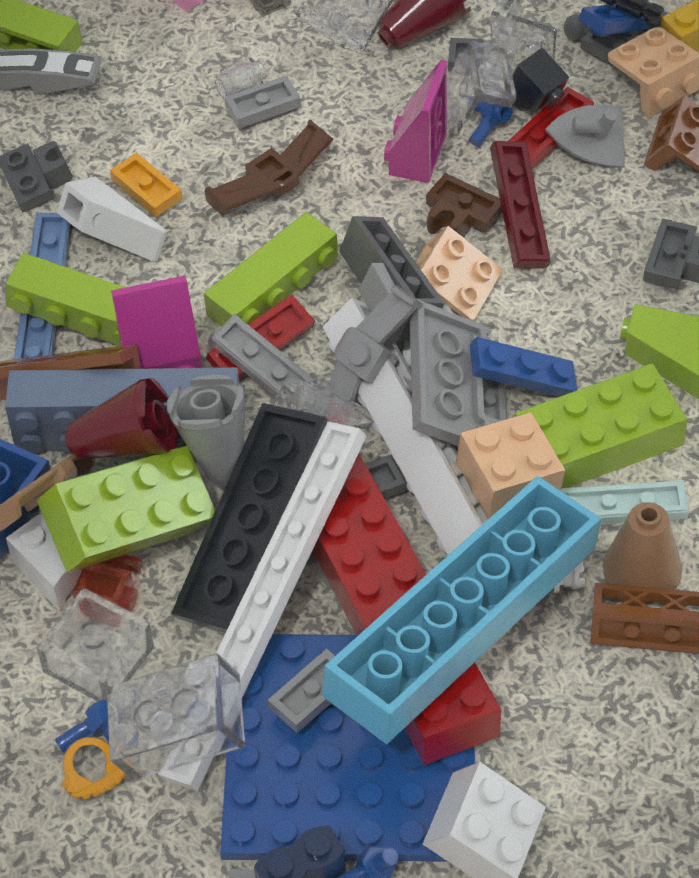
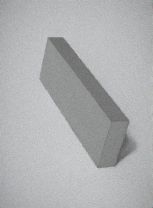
M236 314L210 339V345L289 409L298 410L319 386V382Z

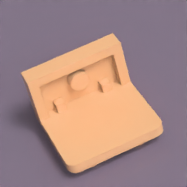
M654 27L608 53V61L640 84L641 110L649 117L672 106L682 96L688 97L699 90V53L661 27Z

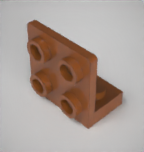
M685 95L659 116L644 161V165L653 171L659 169L666 162L668 164L672 163L678 157L699 172V105Z

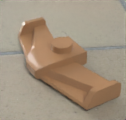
M74 453L0 504V531L22 516L21 507L24 506L28 512L37 507V500L54 484L77 478L95 465L94 458L80 459Z

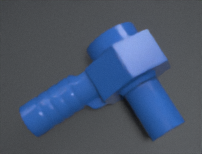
M494 93L484 99L477 97L472 101V109L480 112L482 119L476 130L469 137V142L476 147H480L494 126L507 122L511 118L513 107L504 95Z
M100 700L92 704L85 711L87 718L83 723L73 726L54 739L63 753L67 751L72 743L84 737L98 738L104 735L113 750H121L128 744L118 728L123 718L112 703L108 704L106 700Z
M370 846L361 853L355 868L336 878H390L397 866L398 854L392 848Z

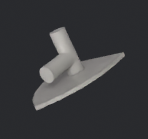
M587 105L575 108L557 117L545 129L558 145L582 160L606 167H625L621 107Z

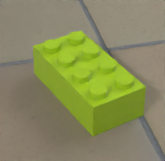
M653 363L515 413V417L530 412L533 414L565 469L561 488L575 486L683 446L688 420Z
M187 446L170 450V452L162 455L156 454L54 484L37 500L66 573L195 533L211 522L215 513L214 506Z

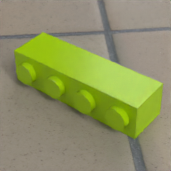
M0 0V48L76 52L81 46L82 40L78 20L20 0Z
M305 212L204 292L206 315L221 327L234 314L245 323L250 324L286 299L298 288L302 289L307 286L315 274L323 268L330 267L338 257L337 233L308 212Z
M24 252L22 253L5 284L6 307L12 308L18 313L29 314L47 320L53 325H61L79 331L85 336L96 337L113 343L116 346H121L111 290L126 287Z

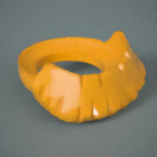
M97 737L78 739L69 746L63 757L62 765L65 778L63 779L62 787L66 789L65 792L67 794L71 793V796L76 799L81 797L82 799H88L91 796L97 797L99 793L103 794L106 790L113 789L114 785H118L125 778L129 770L128 760H126L127 758L123 752L113 750L111 745L103 739ZM86 745L98 747L106 758V774L96 782H90L88 779L81 777L73 767L75 752Z

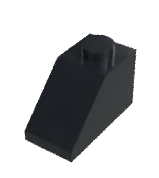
M542 47L517 65L502 95L507 98L511 105L536 112L546 104L552 107L565 95L563 88L570 77Z

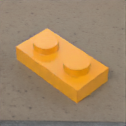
M137 152L110 170L111 180L155 217L182 200L181 189Z

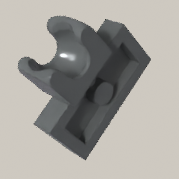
M55 141L44 144L34 149L33 152L27 143L0 156V166L22 213L54 199L50 188L59 187L73 179L69 167Z
M662 218L644 270V281L677 289L679 288L682 276L684 280L699 283V237L696 236L697 226Z

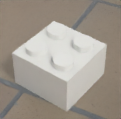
M478 762L452 773L423 845L472 878H518L546 807L483 763Z

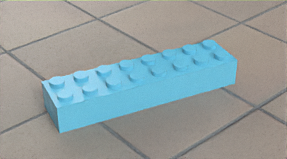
M536 476L324 666L322 696L385 744H388L595 550L601 518L539 476Z

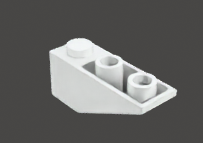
M97 177L65 183L57 214L83 233L150 261L156 262L158 260L167 234L166 229Z

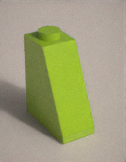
M634 304L631 318L624 317L620 339L626 340L625 355L643 366L653 363L661 377L699 399V316Z

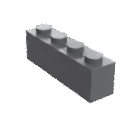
M352 216L339 252L360 283H362L371 263H383L395 285H398L417 300L419 299L442 309L445 304L384 217ZM410 318L399 338L410 340Z

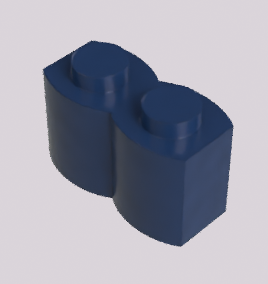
M329 825L318 826L300 835L292 846L279 847L263 855L254 866L255 878H336L346 872L345 849Z

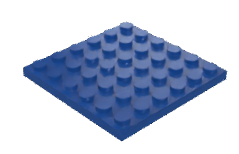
M272 634L228 726L221 860H259L271 850L292 846L295 840L304 832L318 826L329 825L345 849V861H358L361 853L371 846L394 849L398 854V861L448 862L424 846L423 842L452 773L475 764V746L424 765L405 728L388 744H385L332 703L302 730L296 733L268 708V699L325 649H328L336 656L357 636Z

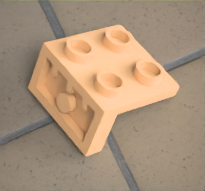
M449 226L427 242L416 260V264L444 303L460 316L472 321L477 317L502 273L501 267Z

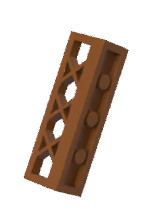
M137 344L0 361L1 400H6L9 370L141 369Z
M595 583L590 644L699 654V612L689 611L685 608L689 605L699 606V592ZM602 598L619 599L623 603H602ZM657 602L663 606L652 608L645 605V603Z

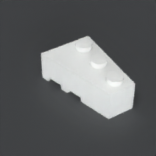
M41 512L6 537L12 563L60 611L66 604L67 596L76 584L81 583L86 577V571L90 566L66 573Z

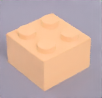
M531 412L460 433L456 463L487 519L492 517L536 476H539L561 491L565 469Z

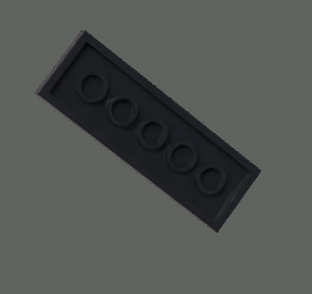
M266 403L261 404L241 454L238 457L173 607L172 615L180 620L226 633L329 421L325 416Z

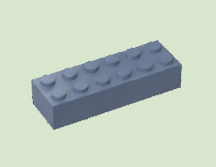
M238 369L9 370L5 409L14 445L31 453L59 450L71 453L65 443V432L68 431L69 423L137 381L154 378L160 383L169 398L176 388L180 386L181 391L192 386L191 379L199 376L225 375L233 378L234 384L239 386ZM165 402V403H163V404H164V406H165V409H166V412H167V415H168L167 402ZM179 432L175 449L187 446Z

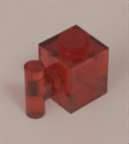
M125 554L84 567L72 592L77 613L121 624L126 611L131 612L135 607L138 590L134 588L131 572L140 573L143 559Z

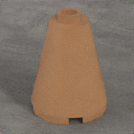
M644 502L631 509L603 560V574L607 584L674 589L677 587L682 574V564L669 516L663 507L655 503Z

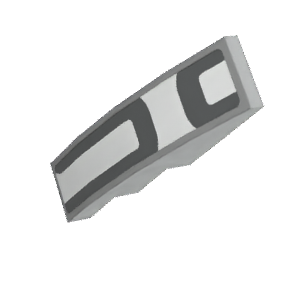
M0 50V90L5 91L30 86L35 94L40 95L94 85L102 59L98 55L64 50Z

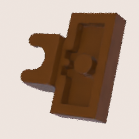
M444 173L426 194V204L433 207L427 216V230L430 234H436L441 228L447 226L463 238L470 231V226L486 233L503 213L500 198L447 173Z

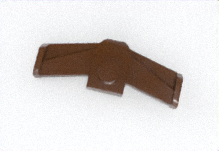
M310 119L305 129L281 154L270 148L245 165V176L215 188L210 186L205 188V199L209 205L223 216L228 214L233 208L268 194L271 196L283 195L300 184L299 176L331 144L333 138Z

